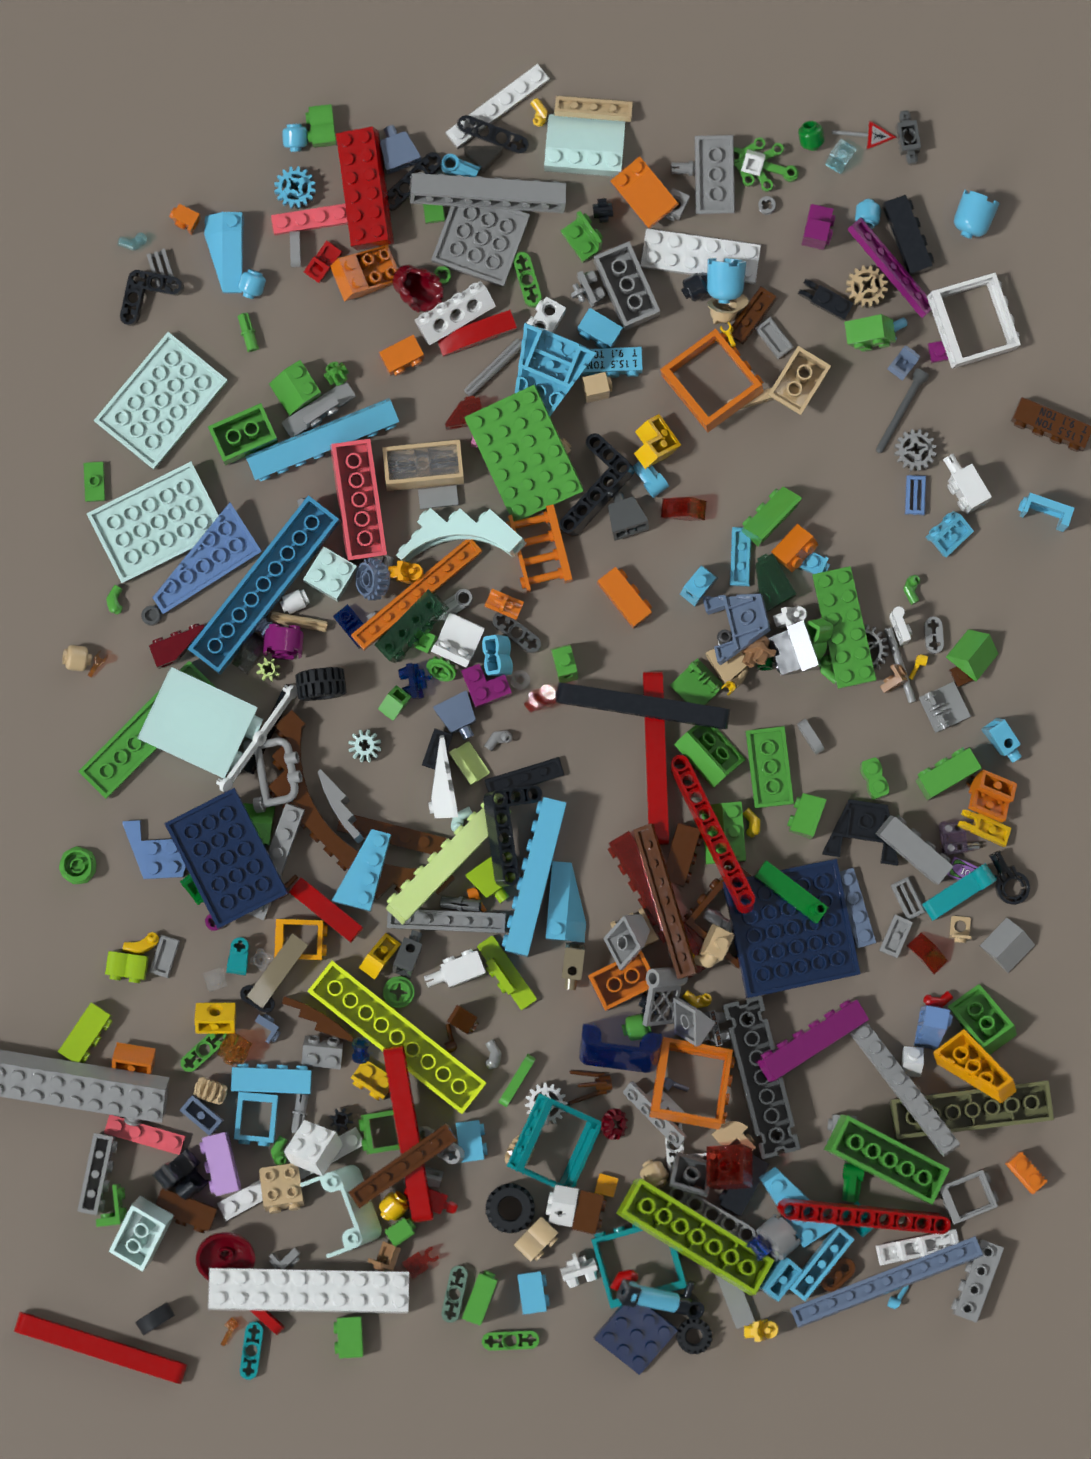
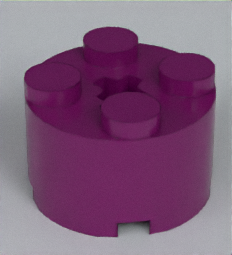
M269 624V628L265 630L263 654L267 656V653H270L272 658L293 660L296 655H298V659L301 658L304 633L300 631V626L290 625L287 628L281 627L279 624Z

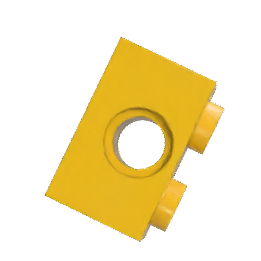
M196 1003L194 1019L196 1034H235V1003Z

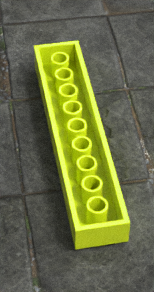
M334 961L328 964L307 991L380 1050L383 1051L384 1048L403 1045L408 1072L461 1114L466 1111L487 1084Z

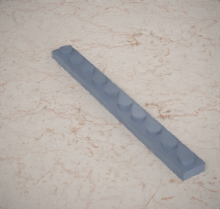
M976 1236L795 1306L791 1308L797 1327L800 1328L980 1258L983 1254Z

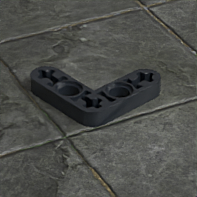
M142 270L132 271L128 276L121 307V321L128 326H133L138 322L145 290L178 296L184 290L183 282L176 277ZM139 274V277L147 279V282L138 281L136 284L134 277H138ZM154 278L161 280V284L157 288H153L151 285ZM175 282L179 285L178 289L175 288L174 291L172 288L165 286L166 283L173 285ZM132 293L138 294V301L135 303L129 301V296ZM127 305L136 307V310L127 308ZM131 310V315H133L134 318L130 319L128 322V319L125 318V316L129 315Z

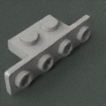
M345 382L334 387L282 421V425L290 437L299 435L309 427H315L320 424L326 416L334 415L338 408L354 399L356 395L349 384Z
M631 1081L623 1094L654 1124L669 1142L676 1148H679L687 1136L675 1124L676 1122L649 1117L654 1089L645 1094ZM664 1091L662 1092L660 1109L685 1113Z

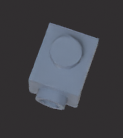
M904 346L887 370L903 381L918 362L920 356L908 346Z
M258 1015L255 1022L271 1031L265 1042L270 1044L273 1041L275 1043L281 1034L278 1031L280 1027L273 1023L275 1019L269 1015Z

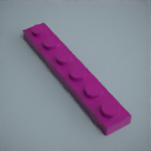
M860 217L847 230L898 289L901 295L923 318L931 311L927 295Z

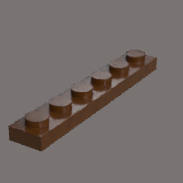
M354 815L357 820L352 824L363 838H367L371 829L391 834L389 843L391 845L430 855L434 852L438 854L442 850L440 846L448 839ZM339 820L336 831L350 834Z
M446 1123L348 1193L357 1206L361 1208L458 1139Z

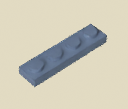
M854 868L840 871L856 947L861 948L874 944L876 940Z

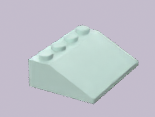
M549 114L544 171L615 177L622 169L625 121L563 117Z

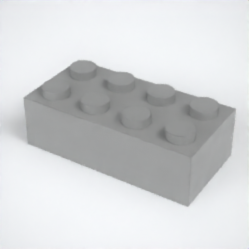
M630 242L594 256L593 262L624 331L660 316V309Z

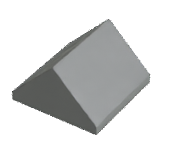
M1008 918L980 944V947L1007 973L1035 946L1024 930Z
M673 997L675 1034L696 1047L700 1046L715 1022L678 997Z

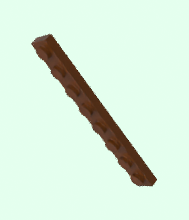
M650 823L633 830L677 979L681 980L698 974L654 824Z

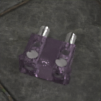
M942 821L939 823L941 850L946 856L967 853L968 850L980 848V846H973L980 845L979 842L967 843L966 830L960 828L958 822L946 823Z

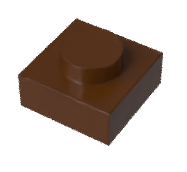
M957 666L949 670L957 688L973 681L971 677Z

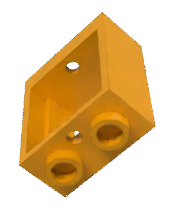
M276 919L274 958L284 946L285 925L318 926L317 955L302 954L298 960L323 961V956L327 955V945L323 944L324 937H327L328 925H324L323 920Z

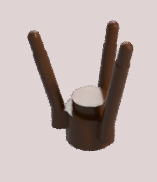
M569 1071L570 1074L598 1077L594 1079L595 1082L580 1083L578 1087L595 1086V1089L599 1091L568 1102V1105L607 1094V1091L612 1090L611 1076L605 1075V1072Z

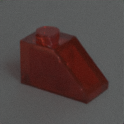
M468 396L464 398V401H460L445 423L446 431L468 427L464 417L482 409L480 398Z
M693 497L663 498L661 518L686 521L705 520L707 501Z

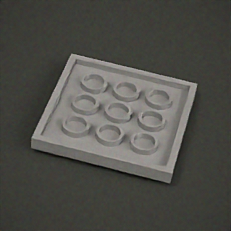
M451 206L431 262L504 287L530 214L519 210Z

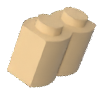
M541 1216L519 1238L514 1246L530 1262L533 1259L537 1261L544 1254L543 1248L547 1244L551 1247L558 1240V1237H556L558 1231Z

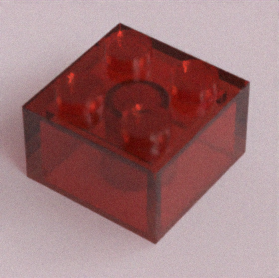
M744 1144L707 1146L706 1186L714 1190L752 1188V1148Z

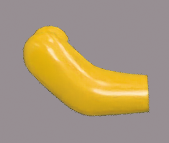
M150 932L141 941L124 942L122 951L143 955L159 943V937L155 932Z

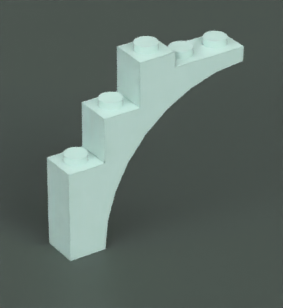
M429 508L428 511L426 510L420 515L417 521L422 528L412 534L410 541L399 548L396 556L401 561L409 563L421 552L440 543L453 540H477L496 546L514 557L527 543L491 509L483 512L476 523L461 509L454 511L446 522L434 510Z

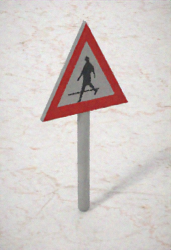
M869 121L868 133L832 131V134L868 137L867 149L896 138L871 121Z

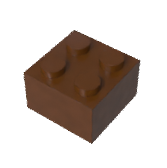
M580 1189L572 1230L595 1235L596 1231L600 1232L602 1219H599L600 1211H605L607 1203L604 1195Z

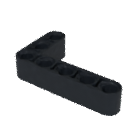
M597 433L590 434L587 437L586 446L609 468L561 519L560 528L572 537L577 536L634 474L632 464ZM600 440V445L593 448L594 442ZM609 453H614L612 459L606 460ZM627 465L626 471L621 473L620 468ZM614 479L613 485L607 487V482ZM596 494H601L598 501H593ZM587 508V513L581 516V510ZM574 522V527L567 530L568 524Z
M537 785L495 790L484 795L483 803L494 879L500 887L516 885L519 880L509 807L540 801L542 790ZM512 793L514 794V797H515L514 801H513L512 798H511V794H512ZM494 796L497 797V803L494 802ZM497 815L500 817L499 823L497 822ZM500 834H501L502 837H503L502 843H501V841H500V839H499ZM503 854L506 857L505 862L502 859ZM506 874L508 875V882L505 879Z

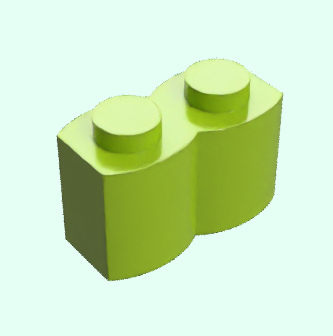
M108 951L105 975H110L109 979L121 981V977L129 978V982L140 983L141 980H146L149 957Z

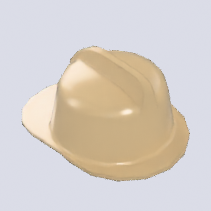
M742 294L739 298L730 300L729 304L718 303L719 299L715 298L707 303L713 323L719 324L722 322H732L737 312L748 305V298Z

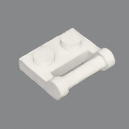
M898 606L894 608L889 618L899 645L902 646L911 640V635L913 634L909 624L906 625L904 622V609Z

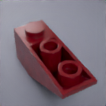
M197 623L188 627L189 630L181 632V630L170 634L171 637L167 639L161 637L153 640V644L149 645L157 668L161 669L177 663L204 629V624L200 625Z

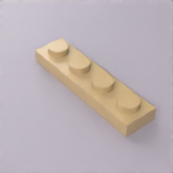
M556 96L554 116L631 122L633 102Z

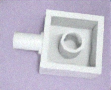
M954 453L944 458L943 461L951 472L947 486L951 494L957 496L959 508L969 514L987 504L992 496L973 464L961 468Z
M472 949L461 953L462 957L455 959L452 956L444 959V964L440 965L439 971L424 976L425 981L434 979L426 983L428 988L444 981L448 984L449 988L485 975L486 972L478 952H473Z

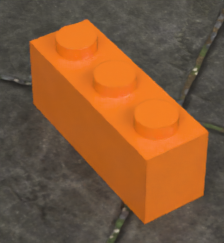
M614 567L600 578L597 584L634 629L652 615L650 610L652 606L646 599L642 600L638 595L640 591L634 584H629L626 580L628 578L627 574L622 569L618 570L617 567Z

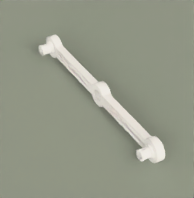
M291 684L290 686L285 685L283 687V691L286 692L283 699L261 730L254 734L253 741L229 775L223 780L221 778L217 780L216 784L219 785V789L225 793L231 790L234 780L256 749L265 743L268 732L290 701L297 697L296 685Z

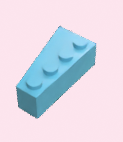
M776 1167L759 1177L776 1206L784 1198L810 1200ZM788 1205L785 1208V1213L791 1211L792 1205ZM807 1207L804 1210V1215L810 1213L811 1207ZM784 1217L797 1233L795 1236L797 1240L800 1239L803 1248L837 1227L835 1224L795 1221Z

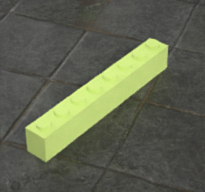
M494 796V802H495V803H497V797H496V796ZM484 803L480 805L482 809L478 813L474 811L467 818L469 822L465 826L461 824L455 830V836L452 840L448 838L440 846L442 850L438 854L434 852L427 859L429 863L425 867L421 865L414 872L415 877L411 881L407 879L400 887L402 891L398 895L394 893L387 900L389 904L386 909L402 925L488 838ZM497 815V822L499 823L500 817Z

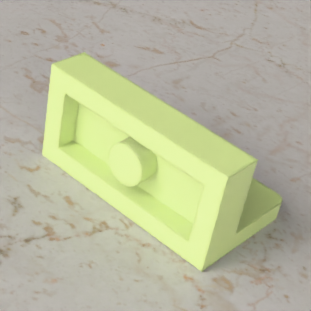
M469 741L449 752L471 786L490 774L488 768Z

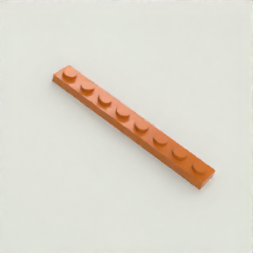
M464 540L423 574L419 580H416L351 634V637L365 651L482 553L480 547L473 540Z

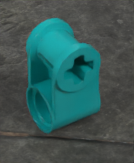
M238 937L232 941L226 973L246 976L249 943L245 938ZM239 940H241L242 944L245 945V948L241 949V952H239L238 948L235 947V944L239 943Z

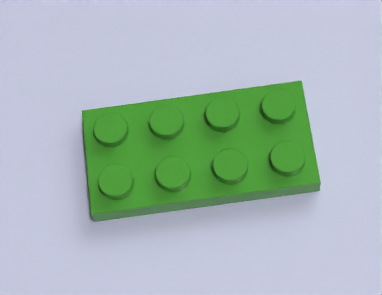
M785 726L745 731L754 808L794 804Z

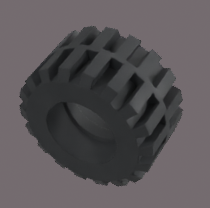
M324 667L309 669L295 675L297 694L300 700L332 699L347 693L344 669Z
M507 1183L498 1186L490 1193L486 1201L487 1219L500 1232L508 1234L520 1232L531 1223L534 1217V1199L528 1190L518 1184ZM512 1196L521 1202L522 1212L518 1218L506 1220L500 1215L499 1203L505 1197Z

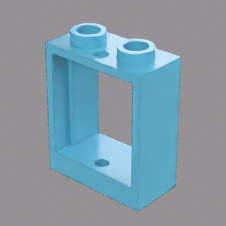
M238 1092L234 1139L238 1140V1144L250 1145V1141H258L259 1146H270V1143H275L279 1095ZM244 1100L272 1103L269 1137L240 1135Z

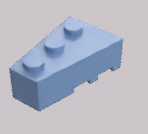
M927 1005L921 1007L914 1046L937 1050L947 1027L951 1026L952 1023L950 1010Z

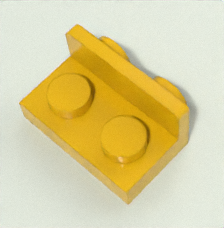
M364 1058L351 1077L354 1080L352 1084L361 1090L365 1087L370 1091L369 1095L379 1101L380 1098L384 1100L390 1092L387 1073Z

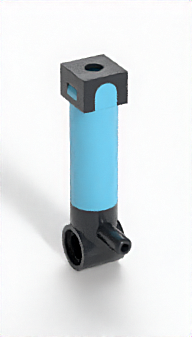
M623 1279L616 1295L624 1306L635 1308L636 1305L686 1315L692 1320L699 1319L705 1311L701 1301L695 1294H692L696 1285L692 1280L688 1281L684 1293L679 1294L638 1285L635 1281Z

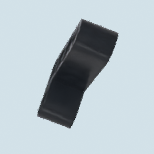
M186 1148L173 1161L162 1165L152 1176L165 1190H168L185 1178L200 1164V1161Z

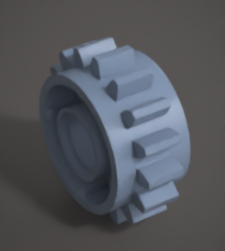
M364 559V563L358 566L355 581L359 593L364 596V599L368 600L381 599V596L387 593L390 586V573L388 567L382 563L381 559Z

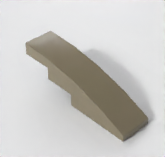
M292 933L247 997L263 1008L309 945Z

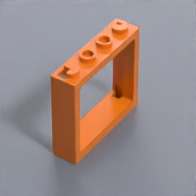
M717 329L711 331L660 369L664 380L707 433L764 392L763 381L758 374L754 375L751 372L750 364L746 360H741L735 346L731 347L728 344L727 336L723 332L719 333ZM717 341L752 385L708 417L673 373Z
M663 1037L660 1045L649 1117L719 1130L721 1125L725 1124L727 1112H724V1106H728L730 1094L727 1093V1086L731 1087L733 1075H729L730 1068H734L735 1057H732L733 1050L705 1044L696 1047L688 1041ZM669 1050L724 1060L715 1119L660 1109Z

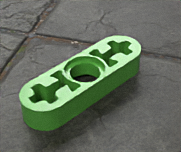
M519 252L513 260L525 304L534 308L542 299L530 256L525 252ZM520 257H523L524 260L527 259L525 271H523L520 263L517 264ZM523 276H532L533 282L530 285H525L522 282ZM535 286L536 289H532L534 296H538V298H536L535 303H532V300H528L530 298L529 290L525 292L524 289H531Z
M208 1034L182 1057L181 1067L183 1070L193 1072L228 1041V1034L222 1036L224 1039L222 1042L217 1040L214 1043L217 1045L215 1049L207 1039L210 1037L212 1041L216 1038V1035ZM202 1044L209 1045L210 1053L203 1056L200 1054L199 1047ZM195 1051L197 1056L202 1058V1060L199 1062V1060L196 1059L193 1062V1068L190 1066L186 1067L185 1065L187 1064V1062L185 1060L187 1058L190 1060L194 1058L195 1055H193L192 1053Z
M530 1054L526 1055L498 1103L507 1108L536 1060L535 1057Z
M532 1330L488 1332L482 1338L483 1347L490 1351L533 1349L539 1344V1336ZM518 1334H523L522 1338H528V1334H532L536 1341L533 1342V1345H529L526 1341L522 1342L523 1346H518L520 1341ZM498 1335H503V1347H499V1343H493V1347H489V1344L485 1343L489 1336H493V1339H499ZM507 1335H514L517 1340L516 1344L513 1346L506 1345L505 1337Z

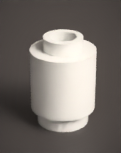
M298 589L282 596L283 601H280L283 611H288L289 615L306 608V605L310 604L304 589L301 591Z

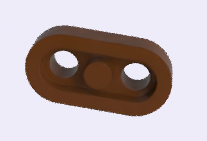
M849 1258L839 1259L821 1281L822 1287L830 1292L837 1290L855 1273L856 1267L854 1262ZM843 1264H847L849 1267L845 1272L841 1269ZM830 1277L834 1279L832 1285L827 1284V1279Z

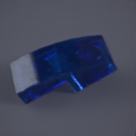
M347 604L333 615V618L354 644L361 648L351 637V634L359 629L363 622Z

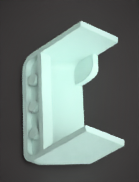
M348 1165L326 1173L323 1176L300 1183L301 1187L320 1180L322 1187L328 1192L341 1190L354 1227L343 1233L342 1241L344 1248L326 1254L327 1258L367 1244L381 1236L382 1227L372 1200L359 1208L348 1193L364 1181L362 1173L357 1166Z

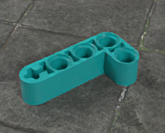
M984 863L921 905L933 921L997 879L988 865Z

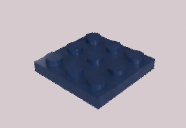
M621 1304L596 1333L594 1340L640 1375L675 1335L678 1329L652 1308L636 1305L634 1308Z

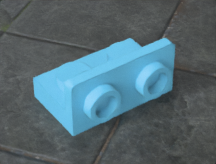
M953 511L945 515L943 521L938 526L931 528L926 539L932 542L944 557H947L974 530L961 514Z

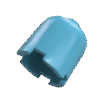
M964 190L954 218L956 228L962 231V236L972 239V236L980 237L985 235L1000 203L996 200L991 203L987 201L988 197L974 191L968 193L967 190Z
M716 258L708 259L707 292L711 297L719 299L718 303L729 304L730 300H735L742 295L746 261L724 258V262L716 261Z

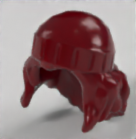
M412 265L401 266L394 273L392 281L394 289L400 294L402 301L408 304L414 311L418 313L421 311L427 312L442 302L441 298L444 297V288L438 275L427 269H418Z

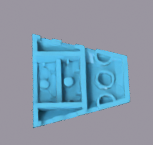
M524 323L515 393L535 384L551 416L597 352L546 329Z

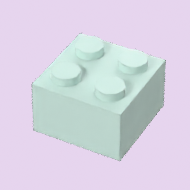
M323 546L303 580L306 584L338 602L355 575L357 566Z

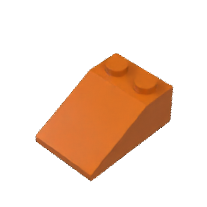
M640 156L610 180L649 229L679 205Z

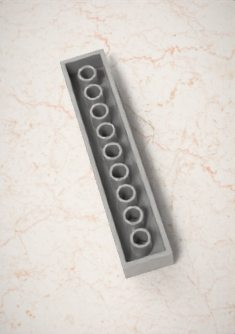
M0 1050V1097L158 1123L163 1121L167 1106L170 1077Z

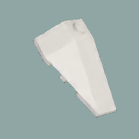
M441 735L431 794L432 802H428L430 814L434 813L435 818L458 817L457 804L444 735Z

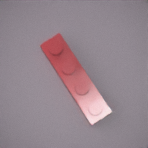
M345 204L271 215L274 236L288 234L290 231L301 232L348 224Z
M109 1115L104 1134L177 1155L181 1154L186 1137L142 1123L139 1126H130L124 1122V1118L115 1115Z

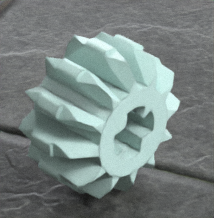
M359 730L360 737L353 734L352 737L356 741H349L350 745L355 746L350 748L349 752L357 751L353 758L356 759L361 755V763H363L364 757H367V761L371 762L370 755L374 758L378 757L374 750L381 751L380 747L375 746L380 744L381 740L373 741L377 734L374 733L369 737L370 730L366 731V735H363L362 730ZM364 741H367L370 746L369 749L366 748L367 751H363L360 746L361 743L364 744Z

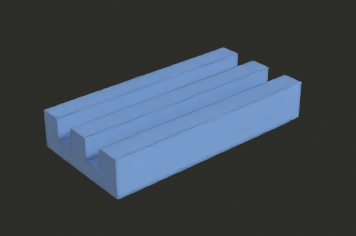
M906 476L905 515H925L926 476ZM911 480H914L913 510H910ZM918 480H922L920 510H917Z

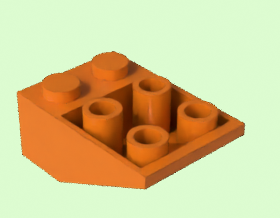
M388 245L340 257L330 266L344 301L359 298L392 285L394 273L398 269Z

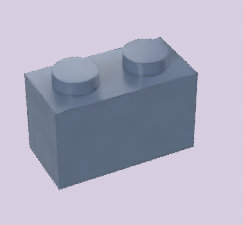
M192 1095L180 1109L185 1116L209 1136L213 1135L224 1122L220 1116L195 1095Z

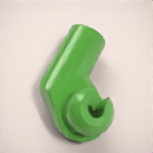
M280 1135L271 1149V1155L276 1165H284L287 1162L283 1148L288 1140Z

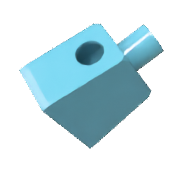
M700 566L685 584L680 595L695 607L718 577L704 566Z
M996 718L981 729L1000 755H1007L1012 763L1022 757L1017 750V747L1021 744L1005 719Z

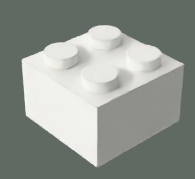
M304 1120L284 1150V1153L291 1164L323 1176L343 1146V1143L335 1131Z

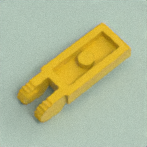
M962 810V816L974 821L973 824L959 821L958 826L960 828L968 830L970 833L999 846L1005 847L1007 845L1011 827L980 813L976 814L969 810Z

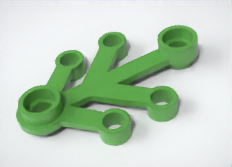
M760 137L743 149L734 147V154L739 155L737 160L734 159V167H737L743 178V184L747 187L754 184V176L741 171L747 149L752 151L764 149L765 140ZM761 141L763 146L758 147L756 142ZM775 143L772 149L763 153L765 154V160L762 169L783 175L784 180L787 182H794L799 174L795 166L782 167L765 162L783 153V145ZM778 146L781 148V151L776 152L774 148ZM761 170L760 176H757L761 183V189L764 192H769L772 190L773 183L767 179L765 173ZM793 170L795 174L790 176L787 172ZM750 177L752 182L747 183L745 178ZM769 183L771 187L767 189L763 184Z

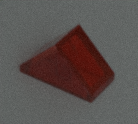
M920 933L907 945L933 975L948 962L939 948L923 933Z

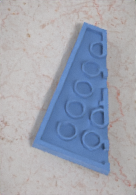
M230 502L152 597L163 614L262 552Z

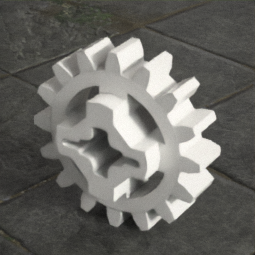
M544 1083L543 1088H540L537 1084L536 1091L530 1089L532 1096H526V1099L530 1100V1102L525 1104V1106L530 1107V1110L526 1112L530 1114L535 1103L533 1101L534 1097L541 1091L542 1095L546 1094L549 1098H551L549 1091L553 1092L559 1099L556 1101L564 1105L567 1102L563 1101L562 1098L566 1095L559 1094L561 1088L554 1090V1084L550 1088L547 1087L546 1083ZM558 1109L557 1113L551 1117L549 1112L545 1121L546 1126H548L550 1120L555 1124L556 1117L562 1119L560 1113L565 1111Z

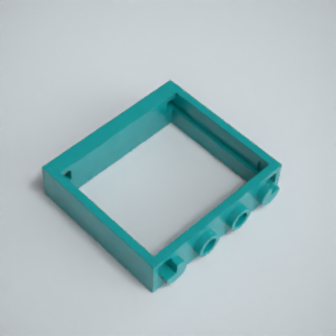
M539 1093L506 1166L554 1188L555 1185L574 1188L577 1185L581 1172L585 1168L587 1158L593 1150L596 1138L600 1134L601 1121ZM552 1106L587 1121L559 1183L525 1168Z
M632 1224L633 1227L625 1229V1226L614 1228V1233L606 1234L605 1231L596 1233L594 1235L595 1238L591 1239L611 1309L621 1306L622 1303L618 1298L614 1299L598 1243L643 1231L634 1224ZM669 1246L678 1281L653 1288L672 1292L686 1288L687 1285L678 1253Z

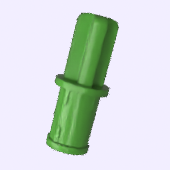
M242 313L238 315L242 330L241 336L244 337L247 352L256 351L259 349L254 334L256 330L252 327L249 314Z

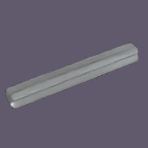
M517 338L464 389V392L469 397L478 392L521 350L522 341Z

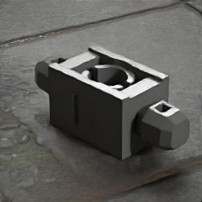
M908 110L900 111V122L896 125L900 155L907 154L905 157L908 165H914L918 160L917 153L921 150L917 120L910 121L911 115ZM907 130H909L908 134L913 137L910 145H908L909 141H906L903 137Z

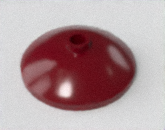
M220 1232L207 1237L199 1245L196 1252V1266L200 1274L209 1281L210 1268L253 1269L255 1266V1252L250 1242L244 1237L235 1233Z

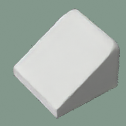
M747 149L741 171L760 176L765 154Z

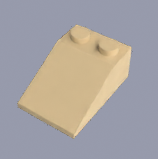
M798 346L768 393V396L801 415L828 374L831 365Z

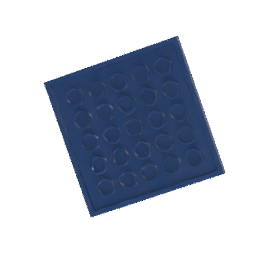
M837 859L780 870L829 907L818 923H814L754 876L746 877L755 896L754 908L750 913H741L737 909L725 882H722L729 917L733 922L732 931L734 933L746 998L861 974ZM740 882L733 883V886L736 888L743 886ZM748 899L741 900V903L744 905L751 903Z

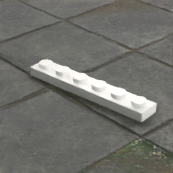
M537 64L469 114V116L492 124L547 83L549 78ZM468 119L461 121L463 129L471 127L473 128L471 132L474 133L478 122H475V125H471L468 123ZM457 124L446 131V135L457 149L473 138V136L459 131ZM480 126L478 132L480 133L487 126Z

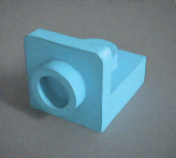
M813 552L803 561L799 568L811 574L826 572L830 566L827 563L829 558L826 556L824 558Z

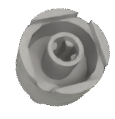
M777 1214L770 1217L756 1230L757 1237L755 1238L757 1244L760 1247H765L769 1252L770 1258L775 1262L786 1258L801 1244L800 1239L796 1241L794 1235L797 1233L792 1226L782 1217L777 1219Z

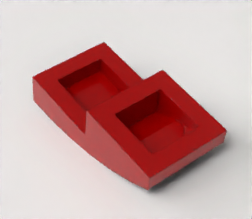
M326 240L317 255L312 258L304 273L320 283L331 270L330 266L341 256L343 251Z

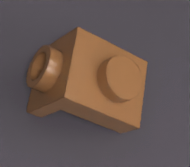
M383 1241L377 1259L369 1258L367 1262L374 1264V1269L384 1272L386 1268L393 1271L401 1248L394 1247V1245Z

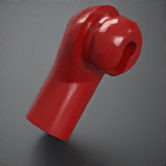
M948 991L940 997H932L931 994H928L923 998V1002L927 1006L943 1008L953 999V996Z
M632 1269L620 1271L610 1287L618 1292L623 1279L636 1282L639 1276Z

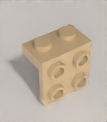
M290 1163L264 1167L259 1170L263 1206L266 1212L269 1211V1213L274 1214L281 1212V1209L287 1208L290 1211L301 1209V1206H305L300 1185L299 1167Z

